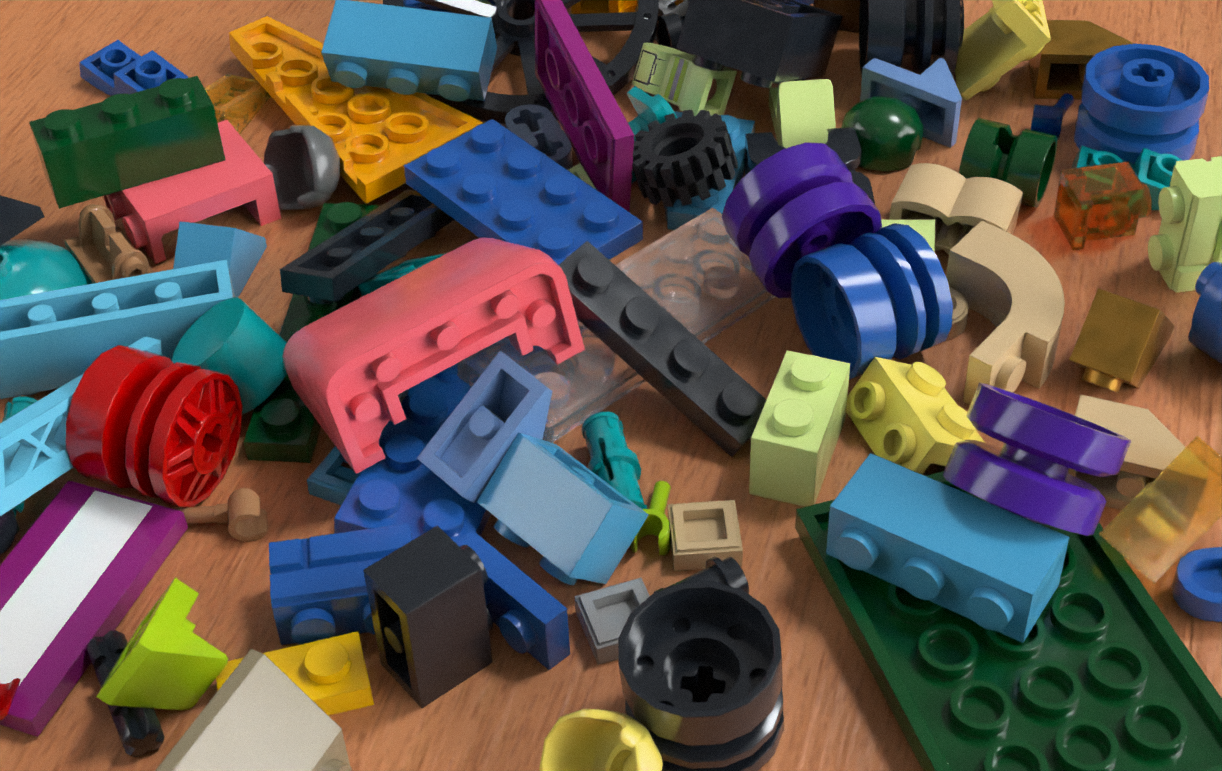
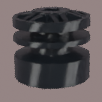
M860 0L859 65L861 78L863 67L873 58L901 68L903 55H911L913 71L919 75L929 68L931 55H933V63L939 58H944L953 77L958 53L963 42V0Z
M714 581L679 583L649 596L630 613L618 638V664L622 692L625 697L626 715L633 717L648 729L662 756V771H758L774 756L784 731L780 629L768 609L744 590Z

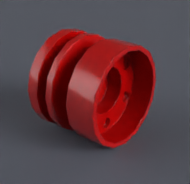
M117 345L101 353L87 368L72 396L66 420V449L72 467L84 477L118 488H135L143 496L161 498L165 503L178 507H194L208 498L223 480L235 455L242 422V402L238 386L227 374L201 369L200 366L180 362L174 364L168 357L134 347Z

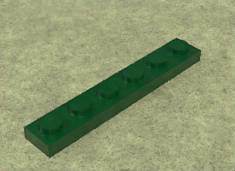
M351 202L338 204L324 203L308 251L377 209L379 205H362ZM358 286L346 293L342 300L331 304L312 303L308 300L307 296L293 294L280 336L288 342L291 336L301 328L359 299L361 293ZM288 374L276 390L254 409L243 442L248 460L311 463L321 426L293 389Z

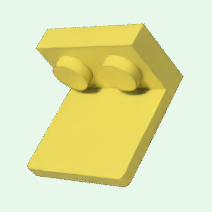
M992 0L993 7L964 29L962 47L958 53L955 69L957 88L964 100H969L980 91L984 92L992 88L1002 75L1020 62L1034 58L1041 52L1045 44L1051 41L1042 0Z

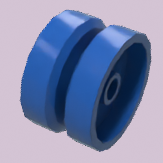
M1128 44L1113 46L1095 54L1086 64L1082 86V103L1078 108L1074 142L1079 149L1083 145L1097 151L1111 152L1132 164H1135L1143 148L1160 154H1171L1183 161L1189 160L1195 151L1199 134V118L1204 113L1209 93V76L1198 62L1181 52L1162 46Z

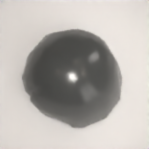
M292 125L290 129L274 131L269 136L264 153V164L273 173L279 208L282 210L312 209L330 199L332 192L337 188L340 177V157L332 138L317 127L309 125Z

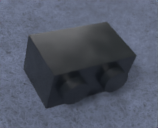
M437 525L363 570L380 663L421 708H424L493 663L489 631L493 628V621L486 608L483 585L487 582L488 576L481 559L471 547L465 544L459 547Z

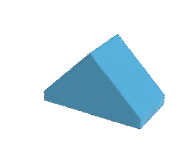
M180 221L173 269L227 260L235 297L238 298L267 247L265 237L237 228Z

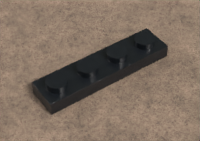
M405 190L280 269L282 292L307 296L310 302L316 304L338 302L345 297L346 293L364 281L374 278L377 272L387 265L405 257L412 248L424 240L434 237L437 231L454 221V219L417 191Z
M586 241L559 264L567 278L577 320L727 454L733 457L752 437L767 399L591 243Z

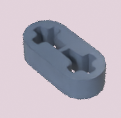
M532 104L521 105L513 108L506 114L505 128L568 170L573 167L571 142L547 108Z

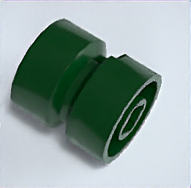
M978 118L968 135L959 173L966 179L989 177L1007 182L1023 192L1021 204L1037 208L1044 197L1050 180L1058 138L1055 135L1025 129L1017 136L1013 135L1008 124Z

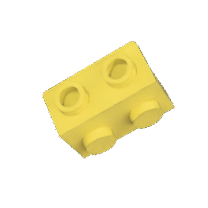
M874 357L847 396L846 413L874 454L919 474H923L931 463L947 466L956 442L977 440L985 443L967 418V411L959 407L944 388L946 381L943 376L925 363L914 362L911 365Z

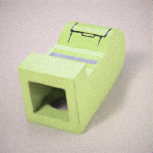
M643 43L632 85L645 92L661 95L666 101L679 106L681 111L693 110L694 116L700 110L709 111L711 116L715 113L724 115L737 71L724 67L723 71L706 69L692 63L694 55L659 44ZM713 79H716V92L714 96L707 101Z

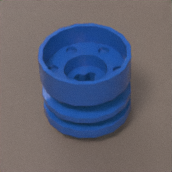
M894 223L885 226L875 233H866L859 236L850 245L839 243L808 254L794 265L791 275V300L796 321L804 341L812 355L850 363L849 380L863 375L874 357L892 360L893 357L902 360L919 351L922 352L946 341L952 328L953 303L946 275L937 255L925 238L909 225Z

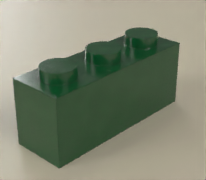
M198 76L186 79H170L154 88L132 94H115L106 98L103 102L74 110H57L48 114L45 118L29 122L46 179L59 209L226 160L214 105Z

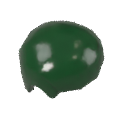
M883 96L866 98L864 101L856 103L845 114L841 127H853L861 146V163L858 166L868 170L885 172L906 169L911 166L916 151L921 148L924 129L913 107L897 98Z

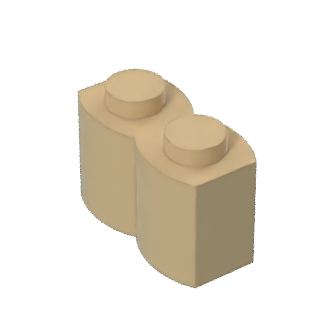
M930 163L913 164L910 166L891 203L889 220H935V251L944 250L949 254L950 250L981 220L1013 234L1017 224L1023 192L1002 180L989 177L966 179L960 173L945 166Z

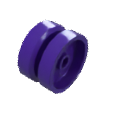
M803 143L792 146L760 162L738 182L727 198L722 213L726 232L739 251L749 257L752 270L766 291L778 298H791V275L795 263L802 257L839 243L850 245L859 236L866 233H875L882 228L880 211L866 192L853 183L851 172L837 153L824 143Z
M979 383L966 416L978 431L1003 442V448L977 440L956 442L943 473L944 478L960 489L990 504L1033 522L1047 524L1086 536L1093 535L1107 501L1097 488L1068 474V471L1073 469L1097 477L1118 475L1131 440L1112 430L1055 407L992 385Z

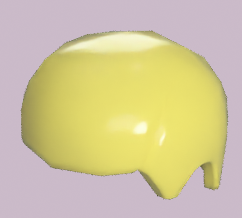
M581 709L560 717L544 739L539 771H662L663 762L662 756L648 729L633 717L610 710Z

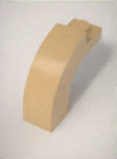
M981 220L950 250L946 275L949 287L957 290L967 299L969 308L985 316L997 327L969 356L963 402L971 405L979 383L1014 392L1022 380L1040 389L1047 380L1055 361L1065 305L1061 282L1048 261L1023 240Z

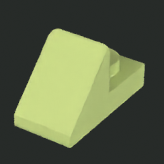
M831 80L786 81L779 83L778 87L769 88V109L776 139L780 146L789 148L803 143L825 144L827 142V129L836 128Z

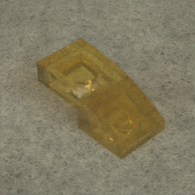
M1196 436L1152 483H1148L1099 533V536L1148 580L1155 584L1222 517V456Z

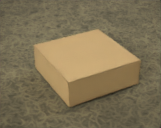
M735 500L668 504L674 571L706 569V561L714 556L721 560L732 557L740 567L742 566L743 548Z

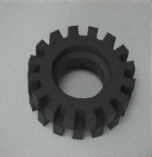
M693 110L683 111L682 117L675 118L674 113L664 116L666 122L659 124L655 120L648 124L649 132L640 130L635 135L636 141H634L632 168L642 196L645 199L648 198L649 202L655 205L662 200L664 207H673L676 200H680L682 206L692 204L691 198L698 195L701 200L711 197L709 190L713 188L721 191L726 187L724 179L732 180L735 176L734 169L738 168V162L725 120L722 121L721 116L716 113L710 116V112L707 110H700L696 116H694Z

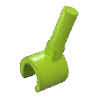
M666 481L655 483L649 509H643L649 515L630 545L632 552H637L638 541L646 535L659 537V555H666L671 549L669 520L664 514L671 487Z

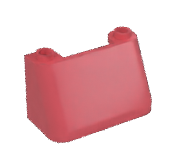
M482 237L460 246L301 328L286 343L282 357L293 389L357 474L385 459L384 452L379 445L383 428L389 420L396 425L406 419L398 397L400 393L507 336L510 343L522 356L534 350L533 346H539L544 349L557 365L584 351L585 348L567 278L562 268L541 250L494 238Z

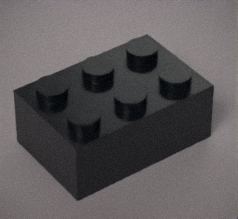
M690 0L676 49L694 54L692 63L714 71H723L724 66L742 71L740 76L742 81L759 87L771 88L772 83L779 84L786 81H801L810 77L825 76L843 16L796 0Z

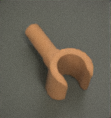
M249 488L235 490L229 496L227 504L175 509L184 512L187 524L228 523L230 535L239 541L250 542L259 540L268 531L267 512L264 509H260V497Z

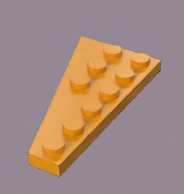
M268 16L229 32L230 51L296 125L315 126L332 138L340 157V175L365 204L405 184L404 165L483 124V122L424 93L415 92L411 95H403L387 88L372 86L350 88L339 82L331 81L321 53L323 43Z

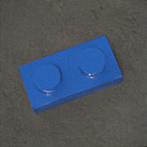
M473 530L457 540L455 543L459 547L464 544L471 547L479 556L486 569L488 580L483 584L486 608L491 615L493 623L499 627L507 643L521 654L528 652L548 670L570 655L567 608Z

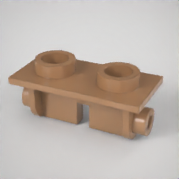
M91 204L81 210L78 221L79 237L64 241L65 246L76 258L92 283L154 273L148 265L146 256L141 251L135 249L120 227L116 228L113 214L107 207Z

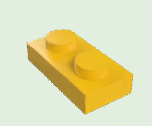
M358 631L263 653L328 716L374 705ZM243 658L228 661L225 668L216 678L218 690Z

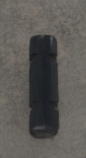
M110 630L104 636L93 637L87 646V652L101 688L128 643L125 635L117 630ZM108 705L126 754L140 757L146 751L157 750L162 745L165 736L154 708Z

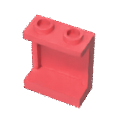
M228 120L218 123L225 161L103 196L105 205L113 214L114 220L122 218L124 230L135 249L143 247L154 264L166 261L161 238L164 234L179 229L180 221L195 223L243 204L260 226L281 219L273 173Z

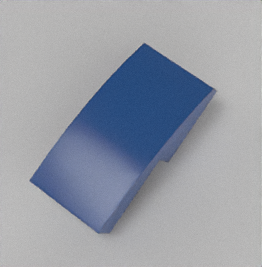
M119 40L79 62L80 77L109 96L123 93L132 94L160 86L163 82L170 79L188 78L187 75L153 50L141 57Z

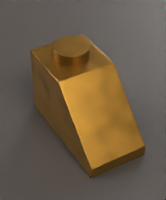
M1047 20L1051 41L1045 44L1038 55L1029 60L1034 99L1082 100V86L1086 64L1095 54L1113 46L1135 43L1090 21Z
M1098 288L1069 360L1079 367L1085 368L1082 380L1116 393L1119 392L1122 382L1140 388L1170 339L1175 326L1160 309Z

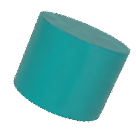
M233 297L214 305L191 325L179 341L174 351L172 362L174 364L176 362L200 366L201 369L213 370L229 375L238 386L243 415L265 401L287 375L282 357L287 342L242 299Z

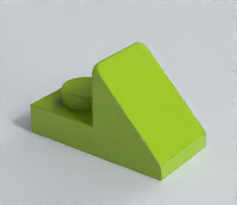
M174 578L134 631L97 694V698L113 706L188 710L198 702L228 663L226 654L193 633L196 625L186 619L199 595L198 592L177 578Z

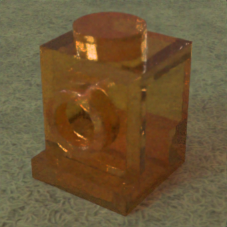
M1129 162L1061 170L1054 217L1072 250L1084 249L1085 241L1135 235L1138 219L1149 217L1152 209L1150 190L1146 184L1140 182Z

